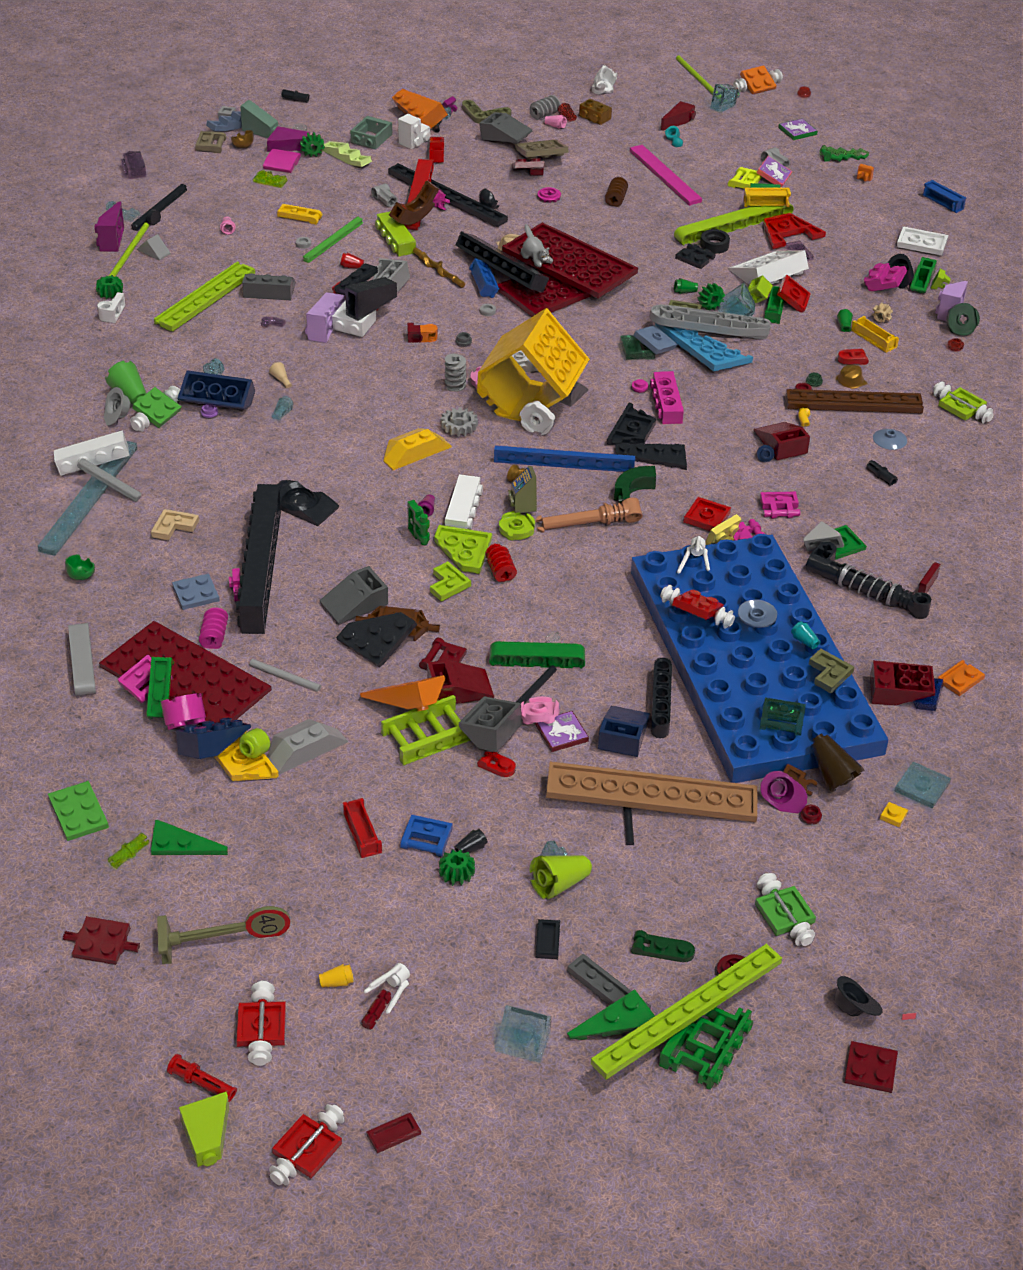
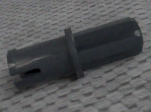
M283 89L281 92L282 98L307 103L310 98L309 94L300 93L297 90Z
M873 460L868 462L867 468L876 474L877 478L882 479L889 486L897 483L898 477L890 473L887 467H882Z

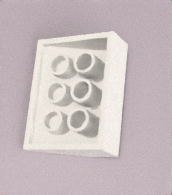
M805 250L774 251L728 269L750 285L751 280L762 275L771 284L779 282V279L783 280L786 275L790 277L793 274L799 275L809 268Z

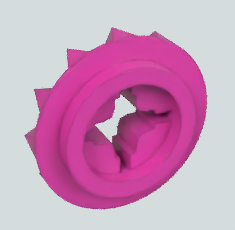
M545 187L538 191L537 197L539 200H543L544 203L547 201L549 203L551 201L556 202L560 200L561 192L552 187Z

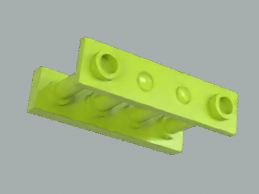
M454 695L428 705L429 709L417 711L416 708L381 721L382 736L392 734L400 745V762L403 766L471 741L459 727L461 720L454 712L456 710V697ZM447 714L455 727L445 730L436 717ZM429 721L437 734L427 737L418 724ZM409 727L419 739L408 744L400 732Z

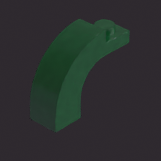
M639 466L623 472L615 482L614 501H618L621 504L625 499L630 498L631 493L637 490L655 489V466Z

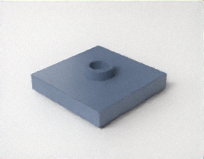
M655 325L636 330L633 335L656 355L673 350L678 345Z

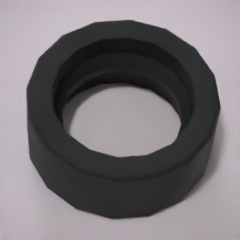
M717 229L703 232L700 240L701 248L709 249L714 254L726 252L730 243L729 235Z

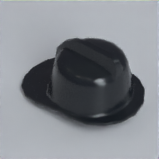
M904 254L892 256L888 261L890 268L894 266L906 267L907 272L898 286L900 289L910 285L914 277L911 261Z
M840 976L837 979L838 989L835 992L834 1001L842 1011L852 1017L859 1016L864 1012L873 1016H880L883 1013L881 1005L865 992L856 981L846 976Z

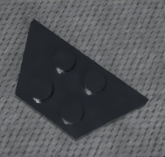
M629 402L608 436L607 445H615V443L645 444L656 425V419L651 415H647L641 409L637 411L633 408V404Z

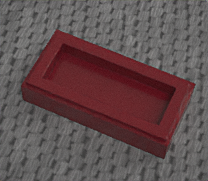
M934 562L920 581L918 592L927 593L938 577L941 564Z
M410 1112L368 1130L366 1134L378 1154L421 1135V1129Z

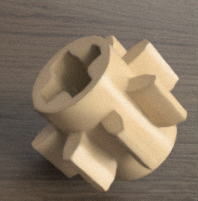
M881 302L879 306L876 305L873 308L874 313L872 316H874L877 322L884 323L892 318L891 313L893 310H891L889 304Z

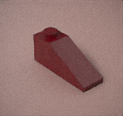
M680 101L661 118V130L664 131L670 126L683 125L694 119L696 116L695 105Z

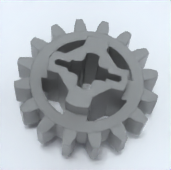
M461 407L458 410L452 408V411L446 410V413H443L441 417V429H445V433L450 432V435L457 434V436H460V434L466 436V433L472 434V430L476 431L478 426L477 414H474V411L468 412L467 408L465 410H462Z

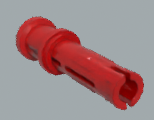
M175 1054L167 1066L168 1074H176L183 1078L187 1084H192L193 1082L216 1095L227 1092L228 1102L237 1093L236 1087H232L200 1070V1066L197 1063H190L182 1059L180 1054Z

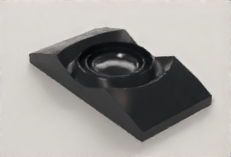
M281 480L278 483L280 485L281 510L313 525L319 526L339 508V505L325 493L312 492L298 481Z

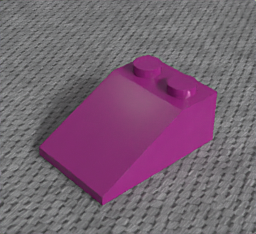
M117 202L102 214L94 226L95 233L98 234L96 245L99 247L100 252H119L124 231L122 202Z

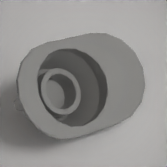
M119 387L111 389L106 398L104 420L107 426L114 424L118 418H124L130 409V400Z

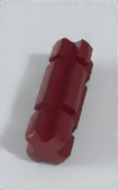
M380 990L377 995L378 998H375L367 1011L368 1014L362 1019V1027L370 1030L373 1029L376 1024L375 1020L378 1021L386 1008L385 1004H388L391 1000V993L389 991Z

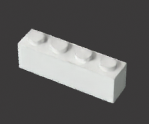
M123 430L54 450V459L60 476L81 470L77 465L82 458L94 465H99L129 456V448Z
M459 474L445 517V526L472 529L473 518L476 515L475 506H479L480 496L478 495H482L483 492L480 477Z

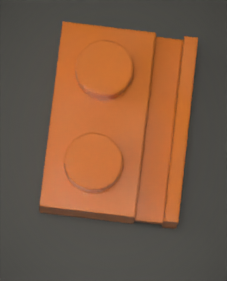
M961 660L941 674L937 682L942 683L946 688L961 696L983 680L985 674L972 665L965 664L964 660Z

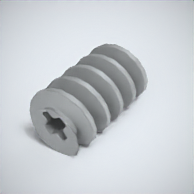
M554 95L545 97L530 105V115L536 120L561 110V103Z
M448 354L445 357V384L450 391H461L466 387V359L460 354Z

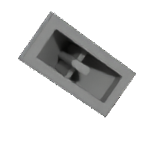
M158 234L137 248V250L159 261L171 254Z
M822 521L804 537L807 551H814L822 542H831L835 544L836 548L844 547L841 534Z

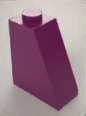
M277 126L267 139V152H270L272 149L301 151L300 141L303 140V136L307 137L308 131Z

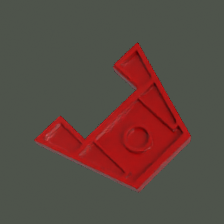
M792 213L764 218L763 225L772 249L785 247L786 241L783 238L805 233L812 240L826 236V231Z

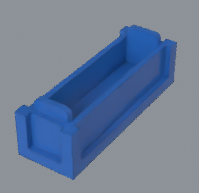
M934 180L924 183L923 196L955 213L964 210L966 197Z
M475 258L469 270H471V274L480 290L479 293L483 297L494 298L499 287L488 264Z

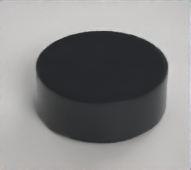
M150 210L147 214L148 224L154 226L160 222V212Z

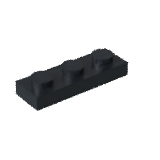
M367 263L361 265L360 268L334 287L335 292L345 295L346 286L369 280L378 273L377 266Z

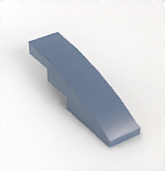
M232 111L231 116H220L219 121L207 120L206 126L213 131H229L242 128L241 111Z

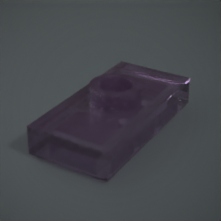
M800 240L786 243L788 250H805L807 261L813 260V254Z

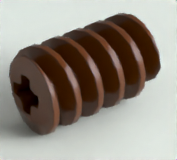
M615 177L611 180L605 194V201L608 205L614 207L622 205L628 188V182L624 178Z

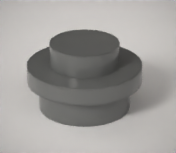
M461 332L456 337V343L460 346H468L472 343V338L469 333Z

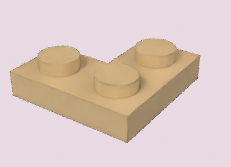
M164 509L151 531V536L153 538L170 540L175 529L193 532L199 522V515Z

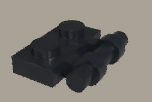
M689 243L687 249L683 248L675 255V259L702 269L709 263L710 259L713 260L716 254L712 253L709 249L700 248L697 244Z

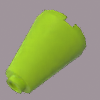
M584 855L535 857L531 861L529 868L530 873L533 872L534 879L531 880L532 886L541 898H554L588 877L592 870L591 861Z

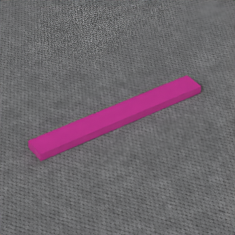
M643 145L630 147V152L689 206L702 202V198L646 147Z

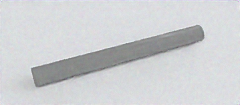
M255 659L250 661L249 665L256 669L316 692L321 689V685Z

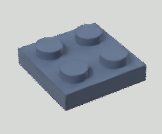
M209 574L172 582L182 610L220 601Z

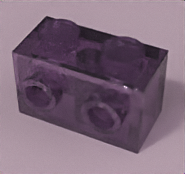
M128 151L123 153L121 165L124 175H128L129 179L147 177L141 152Z

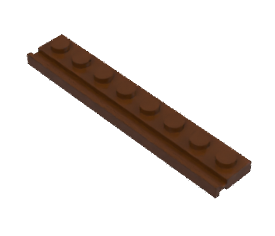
M786 389L787 409L808 408L809 410L923 413L924 410L921 393Z

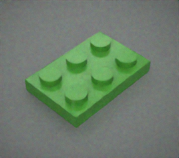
M89 781L48 793V798L67 841L109 828L107 819Z

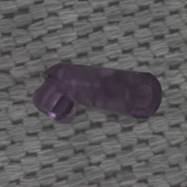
M264 316L260 323L262 327L266 328L269 327V324L283 327L286 321L277 317Z

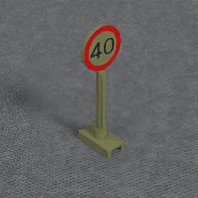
M264 906L249 913L245 922L181 933L180 931L171 932L166 915L157 916L159 955L162 954V965L172 964V946L180 945L182 942L248 931L249 934L258 938L280 936L290 927V916L282 908Z

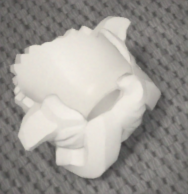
M603 65L594 78L592 92L595 94L612 93L617 73Z

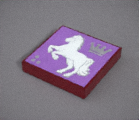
M573 711L559 714L555 717V722L550 724L535 722V726L551 752L589 742V736Z

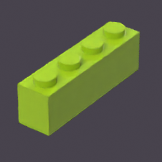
M391 211L377 214V220L375 221L376 229H379L382 237L386 238V242L388 245H391L392 251L396 252L399 257L414 254L413 249L416 247V240L405 225L398 223L390 217Z

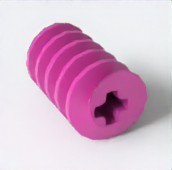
M210 608L204 613L199 635V642L204 648L219 649L222 647L228 620V613L225 610Z

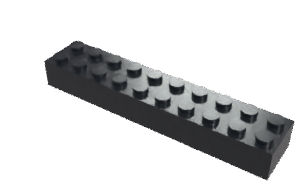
M257 484V490L253 491V502L255 503H251V514L253 515L249 516L250 526H248V538H246L247 551H244V562L246 563H242V574L244 575L240 576V587L242 588L238 589V600L240 601L236 602V613H240L237 618V626L241 627V634H265L281 517L279 484Z

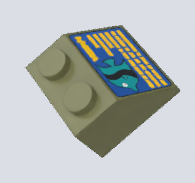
M528 466L511 483V490H508V501H510V507L514 508L515 513L537 512L536 474L532 466Z

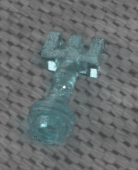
M109 201L106 204V210H109L116 202ZM133 208L128 211L122 209L123 219L130 222L141 215L138 210Z

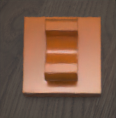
M860 164L857 179L871 181L873 179L874 167Z

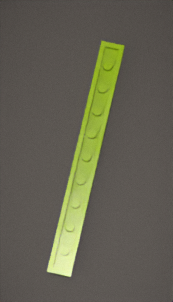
M766 943L592 1057L591 1065L607 1080L780 965L782 957Z

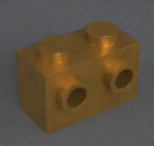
M588 99L579 105V116L599 125L611 120L612 107L593 99Z

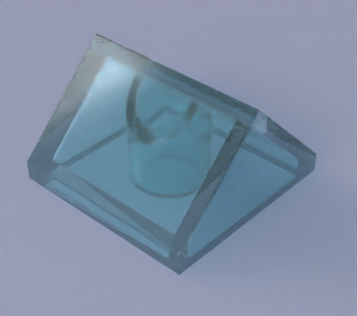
M506 1004L495 1051L541 1063L551 1035L552 1016Z

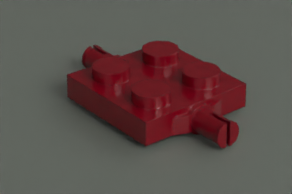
M86 916L84 924L78 933L65 931V934H63V940L76 942L72 951L73 958L116 965L120 955L125 950L138 953L140 943L127 941L131 929L130 923Z

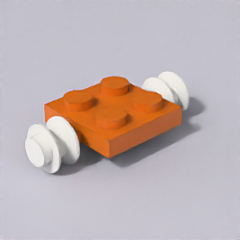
M764 65L743 70L740 73L741 78L734 81L733 89L740 93L741 90L745 92L748 87L752 94L776 89V82L780 83L783 75L779 69L768 72Z

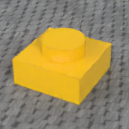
M888 802L880 816V820L900 827L908 814V809Z

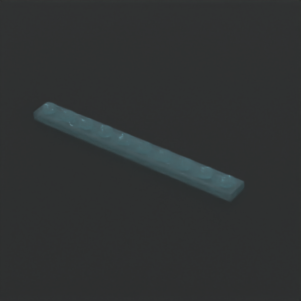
M127 441L129 456L103 463L99 468L116 477L137 450V443ZM92 476L40 542L38 551L56 556L108 488V485Z

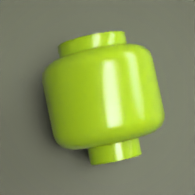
M259 728L248 731L239 740L240 751L252 759L261 756L270 748L269 736Z

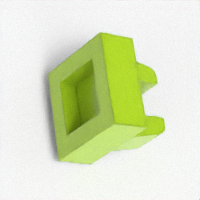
M939 269L932 281L931 289L945 288L946 284L943 282L950 283L951 278L945 274V270Z

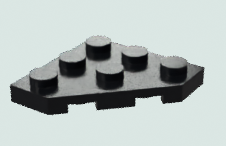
M399 612L348 623L336 638L380 668L417 626V623L407 615Z

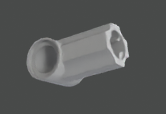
M776 147L761 153L762 161H765L767 156H769L786 168L790 165V160L781 155Z
M385 183L371 188L372 197H375L376 200L380 199L386 206L392 207L398 202V198L391 193L388 184Z

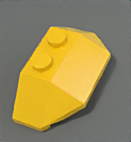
M418 428L389 439L383 462L392 470H396L449 449L452 446L433 431Z

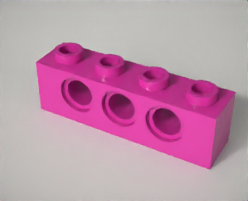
M653 372V379H650V388L653 389L652 395L653 399H655V408L658 409V419H661L662 424H683L684 410L674 372Z

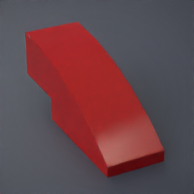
M430 137L429 160L444 162V137Z

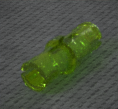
M140 833L129 843L121 845V849L108 858V862L113 861L110 865L117 869L129 858L133 859L136 857V853L149 844V840L144 841L147 839V836Z

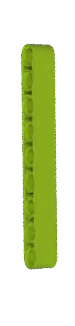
M791 204L789 207L751 206L678 227L674 232V237L682 245L691 244L701 240L702 233L707 230L717 229L727 233L733 232L736 229L760 224V222H764V218L793 213L794 207Z

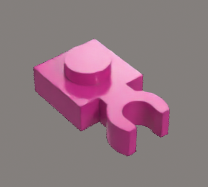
M441 190L438 191L433 200L435 203L434 207L446 210L444 204L450 203V201L445 198L446 195Z
M240 568L232 569V576L229 577V587L233 588L234 601H240L238 600V589L241 588Z

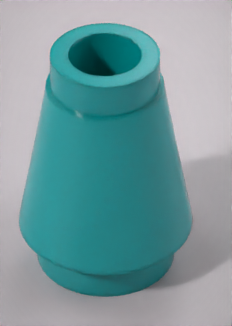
M800 621L792 628L793 638L812 650L820 644V640L807 623Z

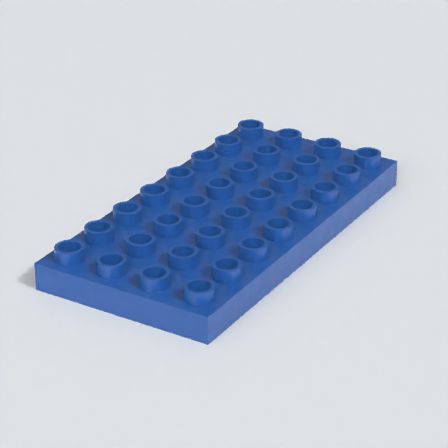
M757 534L752 538L735 541L725 539L716 544L705 545V548L708 550L709 571L706 570L703 555L694 556L691 553L681 573H677L687 547L690 545L679 550L666 552L651 551L646 555L632 557L631 575L731 783L761 779L773 771L783 772L787 764L801 771L819 768L811 745L813 744L812 739L821 733L823 736L828 734L856 761L886 754L889 739L852 674L832 693L814 684L815 678L821 671L809 665V660L817 651L823 649L841 660L843 658L773 534ZM672 585V590L679 588L680 594L689 590H696L702 596L716 598L719 603L724 604L725 612L733 611L735 619L732 626L724 629L723 623L715 624L713 616L706 620L678 607L670 606V601L668 600L663 603L660 597L663 588ZM763 600L775 607L777 619L772 625L767 627H752L740 620L738 609L746 601ZM800 621L807 623L820 640V644L813 650L793 638L791 630Z

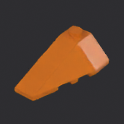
M445 676L373 689L360 693V696L405 709L417 708V711L429 709L428 705L437 702Z

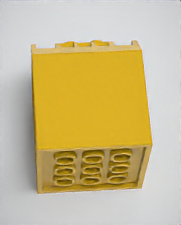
M546 308L501 336L478 371L477 393L482 398L489 396L486 400L489 406L497 405L498 408L494 410L497 416L521 422L520 412L526 404L539 401L542 405L549 408L568 397L590 359ZM521 350L547 381L543 383L531 380L512 355Z

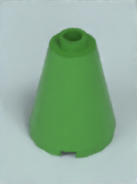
M120 361L108 370L109 375L105 377L108 386L112 389L115 387L121 388L123 394L129 398L132 405L146 394L138 369L132 361L126 363L125 361Z

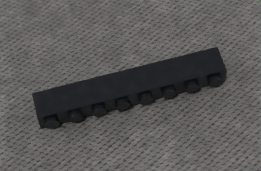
M463 231L460 232L455 246L529 289L544 292L549 277L477 236Z

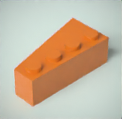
M401 89L392 97L397 107L405 115L410 114L421 119V123L429 126L430 129L448 115L440 102L405 89Z

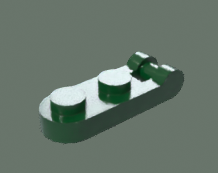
M637 930L634 933L633 939L635 943L632 944V954L677 962H689L695 956V947L688 941L650 935L643 930Z

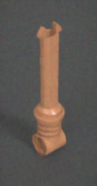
M633 497L625 499L621 504L617 503V506L616 504L608 505L603 503V506L594 510L541 517L540 515L536 518V522L542 521L543 527H537V530L545 532L548 529L593 522L610 525L611 522H614V520L617 522L618 519L620 521L624 519L632 523L642 519L643 515L639 499Z

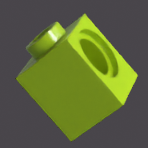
M762 275L751 280L746 294L754 303H759L768 298L773 285Z

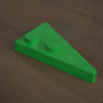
M155 820L151 855H228V847L163 821Z
M634 989L569 1031L567 1035L570 1039L584 1040L587 1039V1036L602 1034V1037L622 1034L623 1032H632L655 1017V1015Z

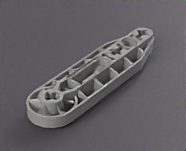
M663 304L653 306L649 316L654 323L663 326L756 339H766L771 328V322L765 318Z

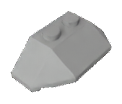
M308 719L275 734L272 739L268 759L280 775L348 743V740L337 728Z

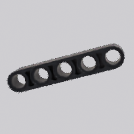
M664 657L655 660L653 671L651 734L659 739L668 736L671 716L672 662Z

